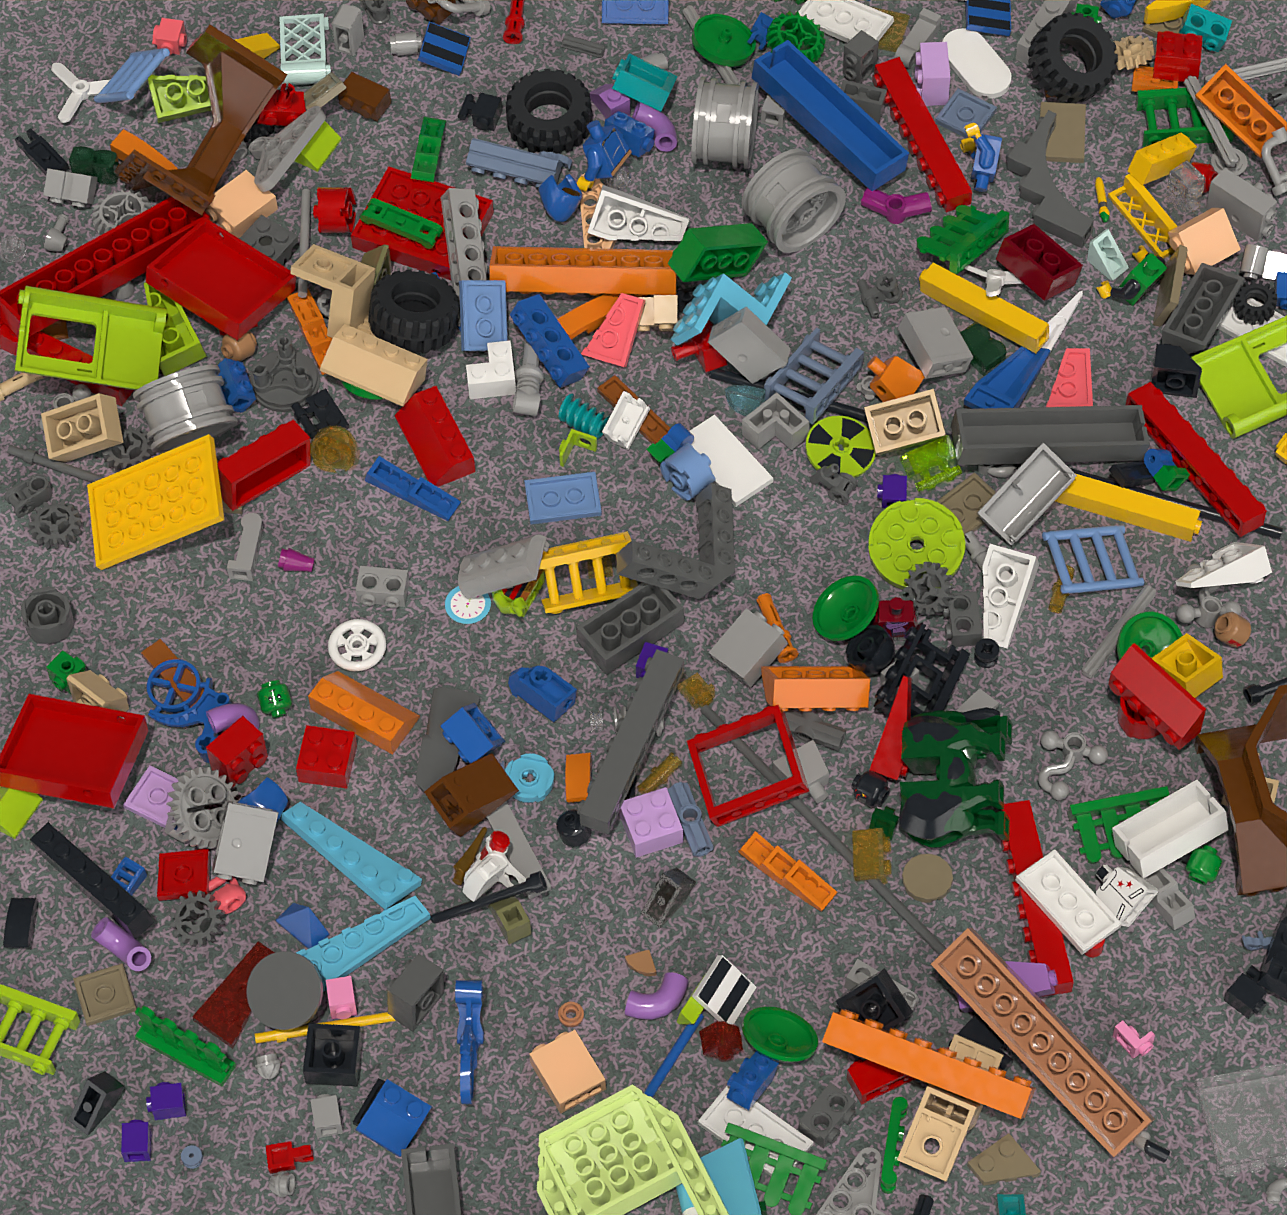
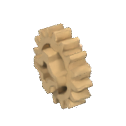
M1128 36L1121 38V41H1113L1117 48L1115 53L1118 54V62L1116 63L1118 70L1124 67L1127 70L1139 68V64L1146 65V60H1152V56L1155 55L1153 41H1149L1148 37L1142 39V36L1137 38Z

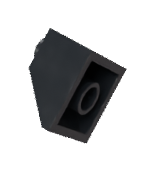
M1156 344L1151 383L1166 395L1197 398L1202 368L1180 346Z

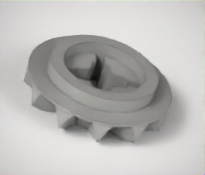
M1233 148L1239 162L1234 167H1225V162L1219 150H1217L1212 155L1210 164L1218 174L1224 168H1227L1239 176L1244 174L1248 162L1245 154Z

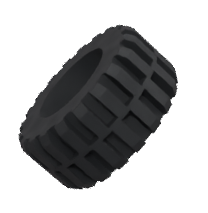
M1070 12L1063 13L1054 17L1033 37L1030 42L1031 46L1028 49V56L1031 57L1028 59V65L1033 70L1031 72L1033 79H1037L1039 82L1037 85L1041 89L1044 88L1047 91L1046 94L1051 97L1056 96L1057 100L1062 102L1068 100V103L1084 102L1095 96L1113 79V75L1117 70L1118 54L1115 53L1117 48L1115 42L1111 41V34L1103 29L1104 26L1100 22L1096 23L1094 18L1090 16L1083 17L1082 13L1075 12L1073 15ZM1060 43L1069 44L1081 53L1085 60L1086 73L1075 71L1065 63L1060 53Z
M544 69L542 72L538 70L533 71L529 76L526 74L520 78V82L516 81L513 84L512 90L508 92L506 97L507 128L513 141H517L518 146L522 149L527 147L528 152L531 153L545 151L560 154L564 150L567 153L573 150L574 145L578 147L583 143V139L587 138L589 134L587 125L592 122L591 98L588 89L580 79L576 80V77L570 73L564 74L563 70L551 71V69ZM543 105H557L567 110L561 117L549 120L540 119L530 114L534 109Z
M405 270V272L395 271L392 275L384 276L372 289L368 315L369 327L377 338L412 353L435 351L445 346L455 335L460 306L459 297L451 285L448 286L446 280L443 278L439 279L433 273L426 274L425 271L421 270L418 272L412 270Z

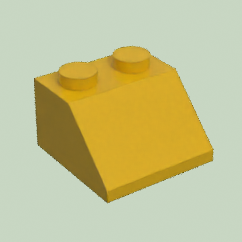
M1188 633L1152 658L1194 698L1223 678L1222 657Z

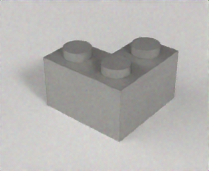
M776 392L742 419V435L757 449L776 436L789 449L793 450L806 440L810 421Z

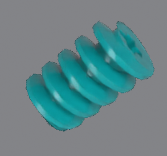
M573 393L566 396L559 410V420L566 422L568 426L574 427L577 431L595 436L597 440L604 435L602 431L610 416L603 420L605 416L603 411L596 415V407H592L588 411L590 405L588 402L581 406V398H577L573 402Z

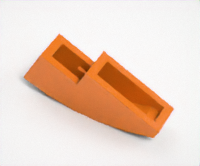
M124 129L110 144L112 155L122 161L135 149L166 170L178 169L160 152Z

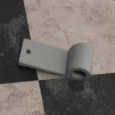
M1246 244L1240 273L1244 274L1243 277L1249 280H1257L1258 277L1275 280L1277 272H1287V254L1268 251V248L1258 245Z

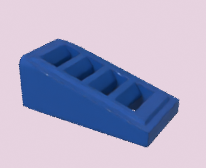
M124 857L111 878L132 896L145 880L147 874L143 866ZM127 871H130L131 873H133L134 876H132V875H130L129 873H127ZM123 878V879H125L126 881H128L129 884L126 885L125 883L121 882L120 880Z

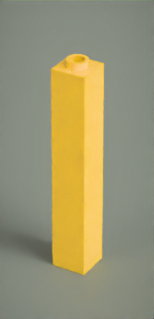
M932 263L928 269H924L920 274V291L1026 349L1037 353L1049 339V323L998 296H987L986 290L949 270Z
M1076 474L1075 480L1055 500L1058 503L1189 542L1192 541L1194 534L1199 535L1203 522L1199 520L1200 510Z

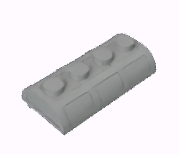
M1041 443L977 512V515L997 536L1012 546L1067 489L1077 475L1044 443Z
M541 534L533 535L465 556L460 564L458 585L462 594L469 599L505 588L510 589L515 585L536 580L543 550L548 552L549 543L546 541L547 537Z

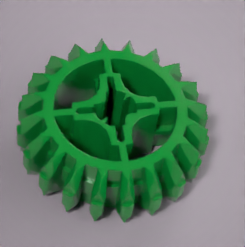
M789 11L786 15L781 13L778 18L773 19L767 29L765 41L768 42L767 49H771L772 53L775 47L789 40L812 63H816L824 52L826 39L823 38L824 32L820 31V25L814 24V19L809 20L807 14L800 16L798 11L794 15Z

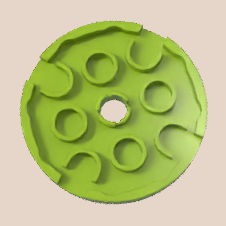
M914 498V500L895 502L878 515L869 533L868 550L871 562L878 574L891 585L904 589L908 587V583L904 579L911 578L908 571L916 570V564H923L924 562L940 563V568H948L946 575L954 576L963 562L965 537L961 523L948 508L933 500ZM913 540H920L924 546L921 549L913 550L910 543Z

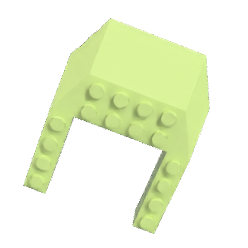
M633 1084L539 1134L540 1154L538 1156L539 1181H537V1192L548 1215H624L682 1183L698 1215H730L679 1116L659 1104L652 1097L644 1094L642 1090Z

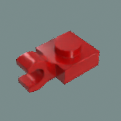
M292 1141L266 1145L268 1171L270 1174L296 1169L295 1162L314 1161L311 1145L293 1148Z

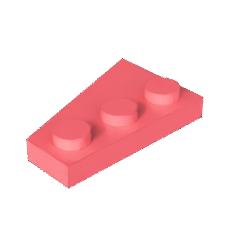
M621 293L607 314L605 321L599 330H596L592 340L581 354L627 367L646 300Z
M1066 348L1046 407L1093 406L1090 348Z

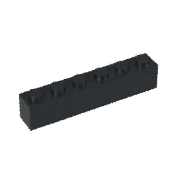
M49 822L30 838L37 852L135 940L154 923L147 909Z

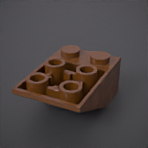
M491 753L443 776L424 793L449 829L459 837H462L519 790L496 757Z

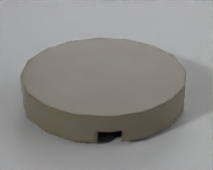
M919 854L911 858L905 865L902 873V882L909 896L917 901L930 903L937 899H943L950 892L953 883L952 869L940 856Z

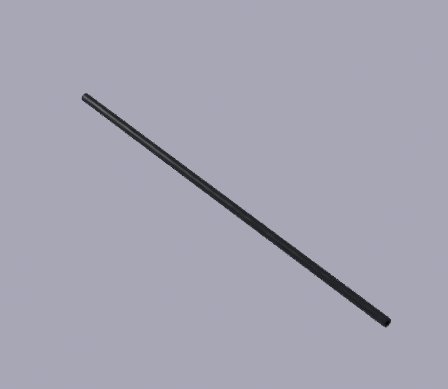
M719 368L709 373V378L765 394V381L758 380L752 384L743 375ZM793 390V391H795V392H797V393H799V394H801V395H803V396H805V397H807V398H809V397H812V398H813V396H814V395H811V394H807V393H804V392H800V391H797V390ZM780 395V396L783 397L785 400L792 401V400H790V399H788V398H786V397ZM833 401L825 410L868 423L864 409ZM946 433V438L933 441L954 447L953 436L949 433ZM1070 468L1075 474L1121 487L1115 480ZM1136 486L1124 487L1200 510L1199 517L1229 525L1214 508ZM1264 523L1261 527L1251 532L1280 540L1283 528Z

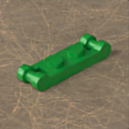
M375 198L370 199L367 204V210H363L360 215V219L364 223H372L419 242L427 249L433 248L436 243V237H439L443 232V228L439 224Z
M896 1097L891 1107L880 1183L881 1190L886 1194H891L896 1189L897 1175L893 1169L894 1166L899 1167L900 1161L897 1160L900 1150H896L897 1142H903L905 1126H900V1121L906 1118L908 1102L904 1097Z

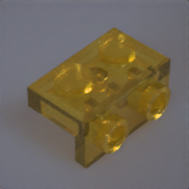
M883 828L852 831L855 881L881 878L883 884H888V875L892 874L891 861L887 860V852H891L890 838L885 837Z

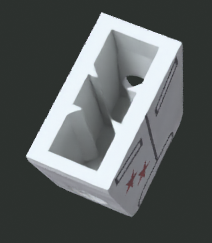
M1103 865L1096 873V876L1103 882L1096 891V895L1122 923L1121 926L1129 927L1159 892L1156 887L1128 868L1117 867L1113 871L1108 865Z

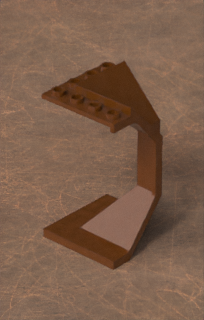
M210 24L190 45L186 54L199 61L204 67L213 118L210 129L188 166L183 169L166 170L134 149L114 171L118 174L120 180L133 184L131 190L135 191L156 186L200 215L204 213L205 209L214 200L216 195L213 192L218 181L249 129L276 89L284 82L288 75Z
M1287 684L1278 687L1257 724L1198 734L1195 739L1194 747L1196 754L1206 753L1218 771L1233 822L1239 869L1235 885L1237 895L1255 896L1261 891L1270 890L1271 892H1278L1287 887V812L1273 803L1257 752V746L1260 743L1287 739Z

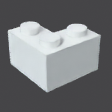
M511 341L487 343L489 362L466 365L469 398L478 399L515 395L516 384Z

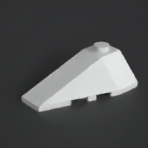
M603 185L587 233L607 240L681 241L689 218L623 191Z
M1233 542L1215 551L1212 554V560H1203L1200 563L1201 568L1188 571L1175 582L1177 586L1188 588L1238 583L1254 584L1263 581V577L1272 573L1265 546Z
M993 544L989 545L983 563L984 638L993 639L1001 648L1008 649L1029 596L1039 566L1036 556Z

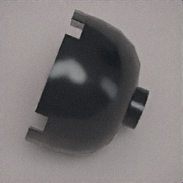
M879 625L867 626L869 630L864 633L860 632L852 637L846 647L847 662L853 668L867 675H874L885 670L892 663L895 656V643L892 637Z

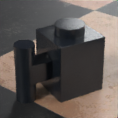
M480 92L477 102L474 103L475 97L472 94H467L457 117L460 120H466L467 115L470 114L472 115L474 127L480 130L495 131L503 112L502 98Z
M1253 965L1246 971V974L1253 979L1242 973L1229 987L1224 999L1225 1002L1247 1019H1250L1254 1013L1259 1015L1267 1005L1265 998L1268 991L1262 988V986L1257 985L1261 971Z

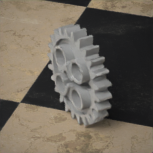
M198 767L184 772V775L178 776V782L172 784L175 791L168 792L173 801L166 803V805L172 807V811L168 812L167 815L174 816V820L170 825L178 826L175 833H183L182 841L190 840V846L198 845L199 849L217 847L227 800L239 801L234 799L238 791L231 792L230 790L233 783L226 784V775L218 777L219 770L211 771L210 767L204 769ZM213 804L222 805V807L220 808H214L211 810L206 809L191 813L187 812V809H192L199 806L205 807Z

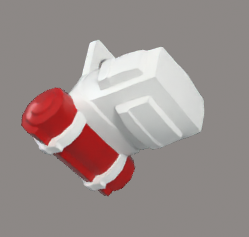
M494 831L486 838L485 847L482 852L476 855V862L471 865L464 876L463 893L473 902L497 882H501L507 888L514 886L510 882L508 875L516 877L518 883L526 881V878L511 865L505 856L510 844V838L502 831Z

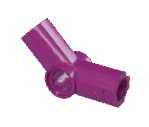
M867 188L861 199L862 206L886 216L887 221L892 224H900L906 217L932 212L930 197L927 192L903 197L899 194L888 195L877 189L871 191Z

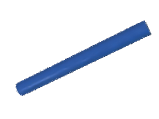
M702 1014L699 1015L694 1024L686 1025L643 1092L644 1094L653 1098L704 1018Z

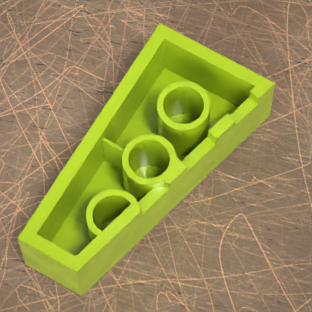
M150 75L147 79L158 123L211 111L206 76Z
M144 283L147 305L167 309L159 363L163 375H170L207 357L182 306L152 286Z

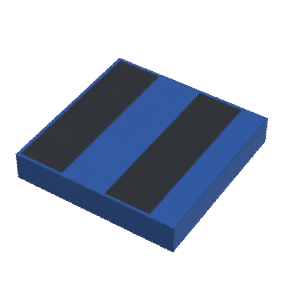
M965 0L966 30L1010 36V0Z
M429 21L418 61L459 76L471 37Z

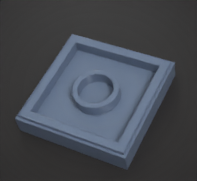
M958 88L935 118V123L968 138L964 128L965 125L976 123L981 133L997 111V107Z

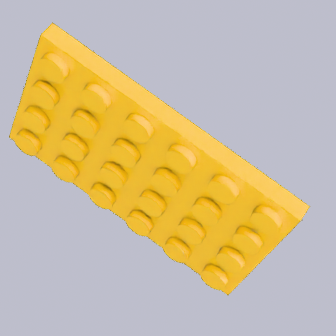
M209 434L87 485L96 567L100 570L224 520L214 438Z

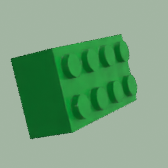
M753 223L689 228L684 233L678 247L673 251L668 265L683 282L710 280L712 277L716 278L723 273L729 278L747 276L768 241Z

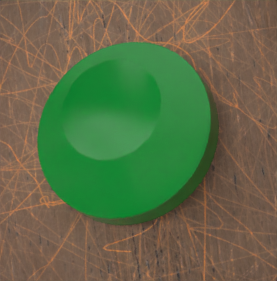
M705 15L696 22L692 31L691 38L695 49L704 58L718 65L727 67L743 65L751 59L756 47L755 40L751 44L747 42L752 34L750 29L741 21L728 15Z

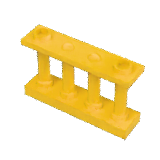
M628 531L548 548V552L543 550L539 570L543 569L545 571L549 598L541 599L545 613L557 614L564 609L620 598L637 587L638 583L636 580H630L620 575V583L606 585L602 564L603 556L616 555L617 552L632 541ZM591 559L596 588L582 590L578 563L582 560ZM567 564L573 593L559 595L554 568Z

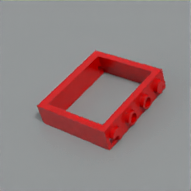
M779 705L765 707L761 712L745 715L738 721L722 724L713 731L697 734L692 739L687 740L709 818L716 827L810 791L786 715ZM777 723L793 776L716 806L700 752Z

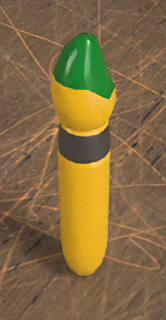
M1097 177L1095 189L1099 216L1106 223L1109 220L1110 212L1107 209L1104 182L1101 177Z

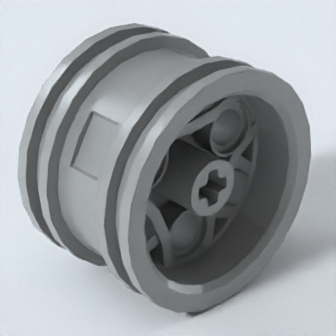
M706 77L700 78L693 119L692 163L697 164L700 159L703 160L704 165H709L710 161L732 163L733 168H738L739 164H744L745 169L750 168L758 115V82H753L752 86H747V81H742L740 85L718 83L717 78H712L711 82H707Z
M800 148L785 151L767 162L748 183L742 197L741 207L745 214L755 224L764 226L767 229L769 240L784 253L802 250L821 238L837 221L846 202L844 189L832 177L823 175L820 172L819 163L809 152Z
M204 365L182 370L154 380L133 393L134 400L140 401L137 404L138 411L143 412L150 429L147 433V438L149 441L154 442L150 446L153 452H167L208 434L216 437L238 424L237 418L231 416L235 412L233 406L227 405L221 389L224 380L222 376H217L221 372L218 365Z

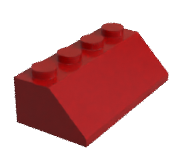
M437 386L415 393L395 414V419L427 481L440 487L475 473L474 456Z
M1135 643L1132 644L1111 671L1108 685L1114 694L1120 695L1127 701L1128 706L1134 712H1139L1151 728H1156L1168 744L1174 745L1180 750L1201 733L1206 708Z

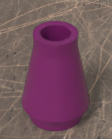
M289 547L288 550L282 548L278 567L283 568V571L312 572L315 558L306 556Z

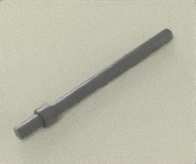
M10 445L7 450L8 454L22 458L26 463L32 465L37 463L91 483L105 478L66 463L51 460L38 454V451L29 448L25 450Z

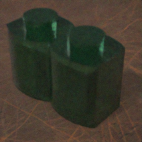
M84 146L73 147L69 158L72 173L98 177L97 182L102 184L117 183L118 174L114 171L119 165V161L115 152L110 150L95 151Z
M974 322L960 332L973 355L970 364L983 376L1005 361L1006 347L1001 341L992 338L985 326Z

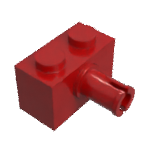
M286 83L282 84L280 90L276 89L256 119L257 124L288 126L306 112L304 92L295 91V87L288 83L287 89H285Z
M709 319L700 334L690 338L688 342L671 347L675 361L695 355L705 372L727 365V360L708 343L713 327Z

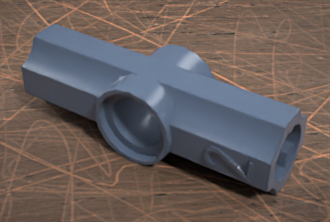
M679 782L673 784L667 790L693 856L698 857L707 855L713 850V844L702 820L701 810L695 803L688 783ZM688 817H692V818H694L695 820H694V821H686L685 819L688 818Z

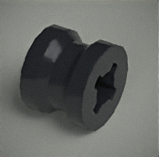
M990 638L979 640L975 646V663L982 668L994 667L998 662V643Z

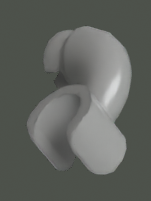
M979 464L978 472L983 475L990 474L994 477L1006 478L1014 474L1017 466L1016 464H1003L1000 467H994L993 464H985L987 466Z
M1287 1178L1275 1180L1267 1187L1265 1194L1269 1204H1278L1280 1202V1195L1287 1188Z

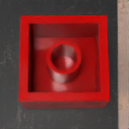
M1158 31L1153 78L1182 82L1189 76H1195L1198 79L1201 63L1202 36L1193 33L1180 34L1172 31Z
M241 716L206 746L211 770H219V777L226 775L225 783L232 782V787L243 783L248 774L254 768L261 767L268 757L263 733L244 716Z
M306 725L296 766L298 782L347 789L357 748L355 732Z

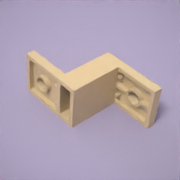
M313 244L291 266V274L332 290L327 336L333 338L344 324L375 336L369 327L368 315L376 268Z
M958 1034L954 1035L949 1047L950 1050L957 1052V1058L962 1060L967 1056L981 1061V1067L989 1069L990 1066L999 1068L1004 1056L1000 1052ZM932 1084L928 1085L897 1160L947 1181L965 1136L969 1130L975 1127L983 1104ZM934 1138L939 1142L940 1148L937 1153H929L926 1150L925 1142L927 1139Z

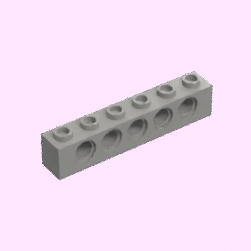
M449 188L441 196L452 287L459 297L460 305L459 281L470 280L468 276L473 280H487V264L484 262L483 257L484 242L481 240L480 234L482 224L481 220L478 219L479 201L475 196V189ZM459 306L457 326H461V322H460V306Z

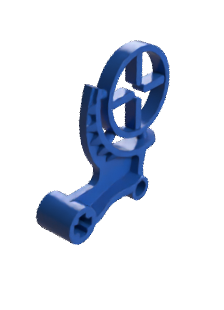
M179 659L165 661L151 672L147 681L148 695L156 706L154 710L150 709L148 716L160 724L171 727H185L197 723L204 724L202 735L195 741V747L204 762L210 763L206 746L221 733H214L208 721L206 711L233 703L228 694L223 692L217 693L212 690L213 681L211 677H207L206 682H202L198 671L189 662ZM171 667H177L173 680L177 684L179 691L192 693L186 701L177 705H171L176 692L172 688L170 681L157 678L161 672ZM185 668L195 674L196 687L179 683ZM153 685L170 688L164 704L154 698ZM202 688H205V689H204V692H203V694H202V696H201L200 699L197 701V699H198L199 696H200V693H201ZM161 710L166 711V712H180V711H183V710H184V712L177 713V714H161V713H160Z
M456 980L455 1002L458 1006L460 1017L457 1028V1044H460L461 1104H472L474 1070L477 1067L478 1048L480 1044H484V1029L480 1020L483 1002L482 980Z

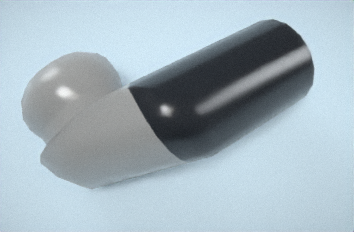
M1143 1131L1134 1139V1144L1138 1149L1159 1161H1167L1170 1150L1149 1141L1151 1136L1148 1132Z

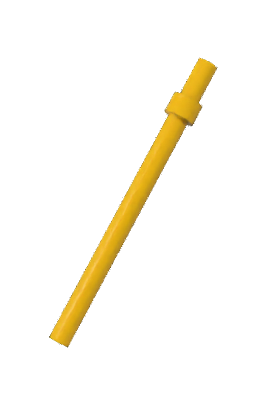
M388 1012L316 1024L362 1027L396 1020ZM308 1025L290 1030L275 1029L273 1031L255 1033L256 1044L276 1040L277 1043L286 1042L288 1038L307 1036Z

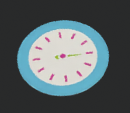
M459 586L451 590L445 600L447 614L454 621L463 624H471L482 620L488 614L491 607L488 593L467 599L462 594Z

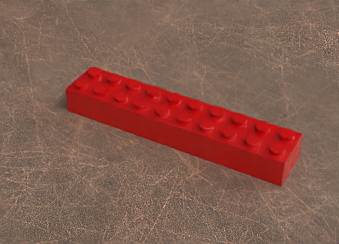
M171 196L1 289L0 319L17 336L19 335L22 304H18L20 290H25V286L100 298L145 273L147 266L201 220L204 218L210 220V216L205 212L200 215ZM36 315L31 316L28 337L60 319Z

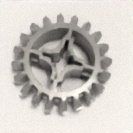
M122 188L121 192H116L113 189L112 195L105 193L104 199H98V205L94 206V213H92L94 229L100 236L153 206L149 203L146 196H142L140 191L134 193L130 189L128 192H125Z

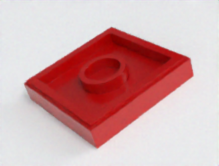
M209 849L159 853L157 898L159 901L180 899V896L188 898V892L190 891L196 895L198 891L205 892V895L209 894L211 854Z

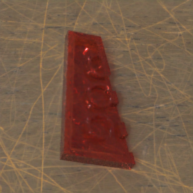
M258 941L192 1016L193 1021L233 1049L252 1013L247 1000L249 976L254 967L263 958L275 952Z

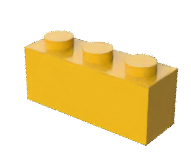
M1181 132L1137 150L1127 171L1142 185L1186 168L1197 146Z

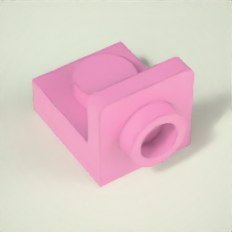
M1121 1021L1115 1026L1113 1037L1134 1059L1139 1054L1142 1056L1146 1055L1153 1048L1155 1034L1150 1031L1140 1039L1138 1032L1132 1026H1128L1124 1021Z

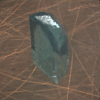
M734 385L725 389L726 399L730 407L743 416H747L759 407L761 401H766V390L763 388L749 385Z

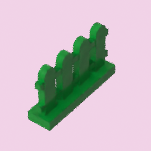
M959 205L956 207L955 215L957 217L952 215L944 216L943 227L932 226L930 228L931 238L926 236L918 237L916 246L920 249L921 253L925 254L928 252L938 256L939 260L943 262L946 260L950 261L949 271L958 274L1009 232V212L1001 210L996 215L993 213L986 214L976 210L977 207L973 205L970 207Z
M1168 786L1070 805L1067 811L1069 822L1076 820V823L1072 825L1073 831H1079L1082 848L1078 849L1079 855H1085L1086 861L1090 864L1098 863L1101 859V852L1109 850L1110 855L1114 859L1123 858L1124 856L1115 847L1112 828L1118 825L1119 822H1123L1141 812V807H1150L1169 796ZM1125 811V814L1117 815L1116 812ZM1095 816H1100V817H1101L1100 819L1092 820V817H1095ZM1103 826L1107 843H1098L1094 827Z
M146 1006L136 1009L135 1015L139 1016L140 1021L138 1024L141 1026L135 1035L137 1041L223 1087L235 1069L236 1063L226 1058V1054L222 1053L216 1044L212 1042H207L206 1044L200 1041L194 1032L190 1030L184 1032L178 1029L172 1020L168 1018L162 1020L156 1017L154 1011Z
M728 1122L725 1133L730 1134V1138L728 1141L723 1140L721 1146H725L739 1138L743 1139L744 1145L746 1141L755 1144L753 1151L745 1149L747 1156L750 1157L749 1165L755 1190L758 1189L765 1192V1204L769 1207H775L782 1198L790 1202L788 1210L791 1215H803L806 1208L811 1210L813 1203L808 1201L815 1182L821 1183L822 1177L818 1176L820 1169L826 1171L830 1161ZM771 1150L780 1153L778 1160L769 1157ZM795 1160L804 1163L802 1169L793 1166ZM766 1163L775 1166L768 1186L759 1183ZM790 1173L799 1176L793 1195L784 1192Z

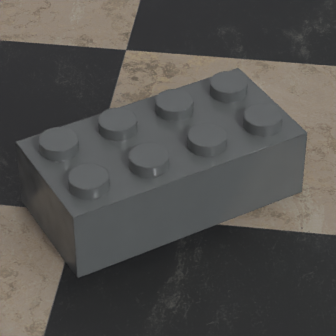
M643 582L576 626L577 642L607 675L639 654L645 642L653 644L684 623V608L667 589Z

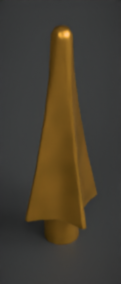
M486 827L481 829L471 846L453 866L455 873L452 881L455 884H462L466 872L476 861L475 857L487 832Z

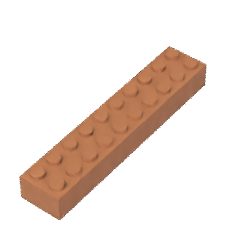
M967 928L931 963L936 971L1113 1157L1118 1156L1155 1120L973 928Z

